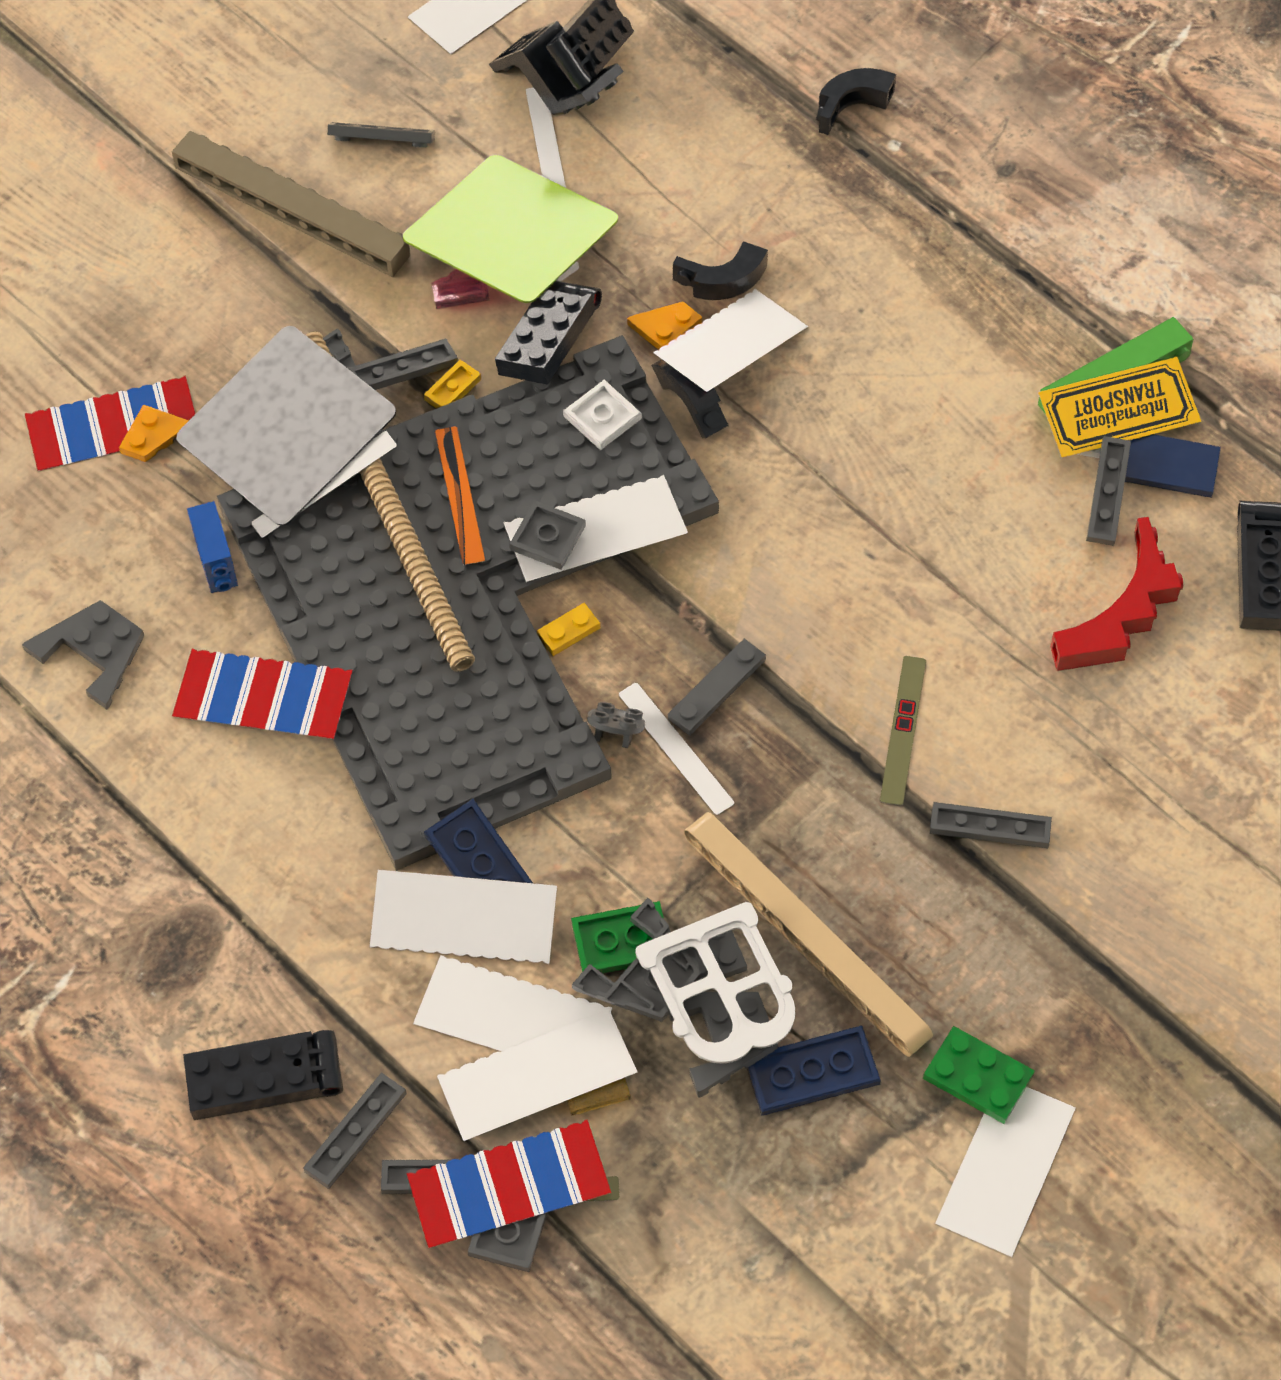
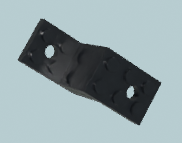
M559 21L524 34L489 63L494 72L502 69L507 72L514 66L519 67L553 115L560 112L566 114L574 108L578 110L585 104L587 106L591 105L600 98L598 93L603 89L606 91L618 82L616 78L624 72L618 63L608 66L593 77L587 85L576 91L546 49V45L563 28Z

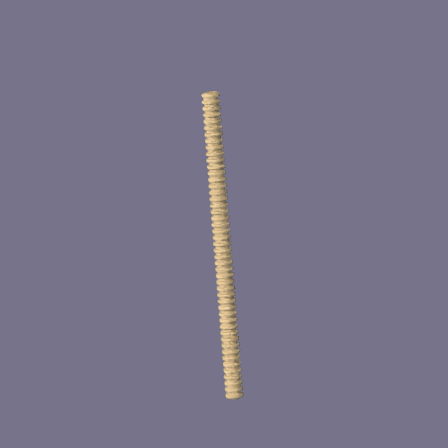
M320 332L306 334L308 338L329 353V349ZM379 458L359 473L371 495V499L374 501L381 520L384 522V527L387 529L394 548L397 550V554L400 557L401 563H403L407 576L410 578L413 589L420 599L423 610L430 620V625L433 627L437 640L440 642L443 653L447 656L450 668L453 671L466 670L475 662V657L472 654L471 648L468 647V642L461 632V627L458 625L453 611H451V606L448 604L444 591L441 589L440 583H438L434 570L431 568L430 562H428V558L421 547L420 541H418L415 530L410 520H408V515L405 513V509L398 498V494L395 492V488L382 464V460Z

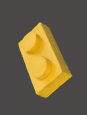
M460 359L424 394V399L436 409L460 400L481 381V373Z
M584 602L538 629L537 635L551 655L555 656L601 627L599 620Z

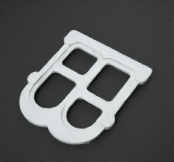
M744 902L637 946L635 952L641 966L651 971L674 1018L672 1029L675 1035L683 1038L689 1049L698 1058L712 1063L734 1062L748 1054L752 1047L766 1048L777 1044L790 1032L795 1019V1005L790 994L792 982L787 976L780 974L756 927L758 924L757 913L749 902ZM737 928L744 933L760 965V970L737 981L728 982L708 945V941L713 937ZM694 947L698 951L708 971V975L684 987L676 988L672 984L662 960L681 950ZM766 983L771 987L779 1005L778 1013L769 1022L755 1023L747 1019L742 1013L736 1001V995ZM710 989H715L719 993L733 1024L729 1037L716 1043L707 1042L697 1034L683 1006L684 1000Z

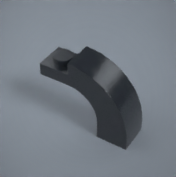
M860 68L846 71L831 79L819 93V108L816 120L819 121V133L829 135L840 112L851 105L868 104L886 110L895 92L896 74L881 69Z
M743 241L735 257L720 266H705L677 256L673 262V281L683 286L693 287V297L704 300L733 298L745 293L760 280L767 268L768 250Z
M663 359L651 365L663 390L670 389L674 391L684 402L702 438H708L729 426L718 404L721 400L715 388L706 392Z

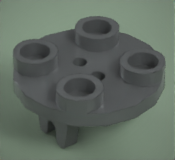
M600 702L596 709L588 712L587 722L596 728L594 737L597 742H600L601 738H603L605 731L624 735L622 747L628 748L631 745L633 734L641 733L645 727V720L642 718L643 712L638 709H616L611 703Z

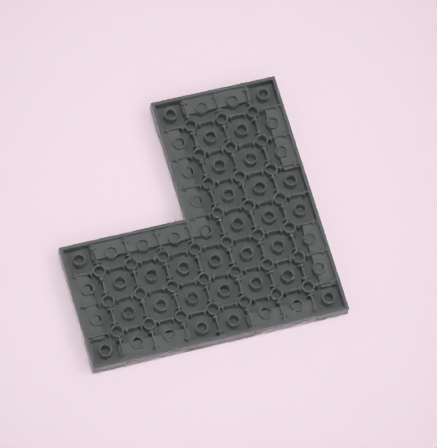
M623 335L573 354L574 361L559 366L548 385L524 380L479 399H476L472 394L386 428L378 434L380 435L382 432L387 431L397 444L395 448L384 454L380 459L405 509V513L408 515V520H410L415 530L418 541H420L421 547L424 549L428 562H430L431 568L434 570L438 583H440L441 589L444 591L448 604L451 606V611H453L458 625L461 627V632L468 642V647L471 648L472 654L475 657V662L466 670L453 671L450 668L447 656L443 653L440 642L437 640L433 627L430 625V620L423 610L420 599L413 589L410 578L407 576L403 563L400 561L397 550L394 548L387 529L384 527V522L381 520L374 501L371 499V495L359 472L301 511L289 524L279 526L263 538L252 525V521L263 514L260 510L234 489L217 495L220 510L294 662L304 665L313 664L317 667L328 666L331 669L342 668L345 671L353 670L335 737L332 740L396 871L437 854L425 837L424 831L472 799L475 800L494 829L612 779L611 767L588 723L583 721L517 596L613 556L526 582L516 554L510 550L509 544L511 541L503 522H512L514 519L524 518L534 500L554 508L566 506V504L571 502H579L581 499L592 498L597 494H606L608 491L619 490L624 486H632L638 482H646L651 478L658 479L662 475H664L685 527L719 513L718 498L696 460H691L647 384L646 374ZM605 380L642 413V419L600 450L563 417V411ZM454 426L457 427L485 556V561L467 565L462 563L435 433L437 429Z

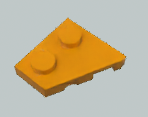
M683 301L627 318V325L658 350L662 346L668 345L670 341L677 340L680 335H685L688 330L694 329L696 325L702 324V316Z
M143 405L119 447L120 453L147 462L159 450L170 446L179 430L189 420Z

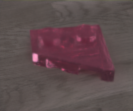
M458 269L450 272L448 276L441 277L431 283L436 309L489 300L487 284Z

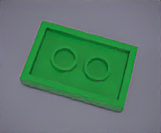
M660 901L653 902L655 909L664 918ZM641 905L571 918L582 972L589 964L602 974L624 970L637 958L635 953L637 946L653 939L630 922V917Z
M953 1026L924 1072L923 1079L1005 1124L1034 1076L1035 1070Z

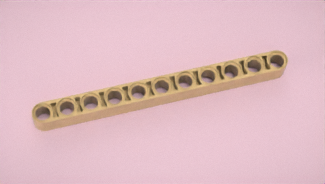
M706 812L684 830V835L689 843L904 1055L911 1057L933 1037L929 1026L714 815Z

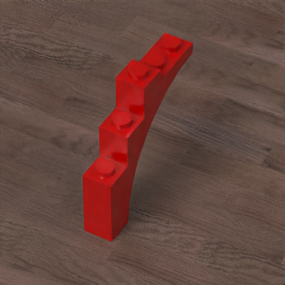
M1149 517L1137 519L1134 531L1137 548L1136 571L1124 593L1112 606L1095 618L1076 627L1053 632L1050 648L1057 671L1124 661L1127 649L1131 647L1129 634L1151 631L1153 621L1157 619L1156 605L1176 602L1178 600L1180 590H1183L1184 586L1182 575L1177 573L1174 563L1165 564L1164 553L1162 550L1159 551L1157 547V529L1151 526Z

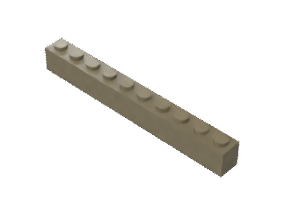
M189 131L172 151L176 169L391 277L395 276L410 257L409 244L404 242L403 234L395 233L385 228L381 223L371 221L363 217L359 212L349 210L341 206L337 201L327 199L319 195L315 190L307 189L297 184L293 179L285 178L275 173L271 168L263 167L253 162L249 157L241 156L231 151L227 146H220L210 141L205 135H198Z

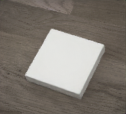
M603 380L563 411V417L597 448L602 450L641 420L642 413L608 382Z

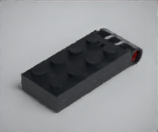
M588 0L553 40L546 45V49L577 91L598 75L633 34L634 30L628 18L623 16L617 7L615 0Z
M555 281L530 304L495 357L498 375L548 385L595 310L599 308L602 300L601 289Z
M1239 500L1237 511L1239 626L1242 629L1281 631V503Z
M321 1030L313 1034L311 1031L183 1054L189 1108L193 1120L319 1097H331L343 1092L335 1032L331 1030Z

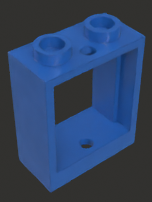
M215 501L187 508L210 592H225L232 587L238 586L232 557Z

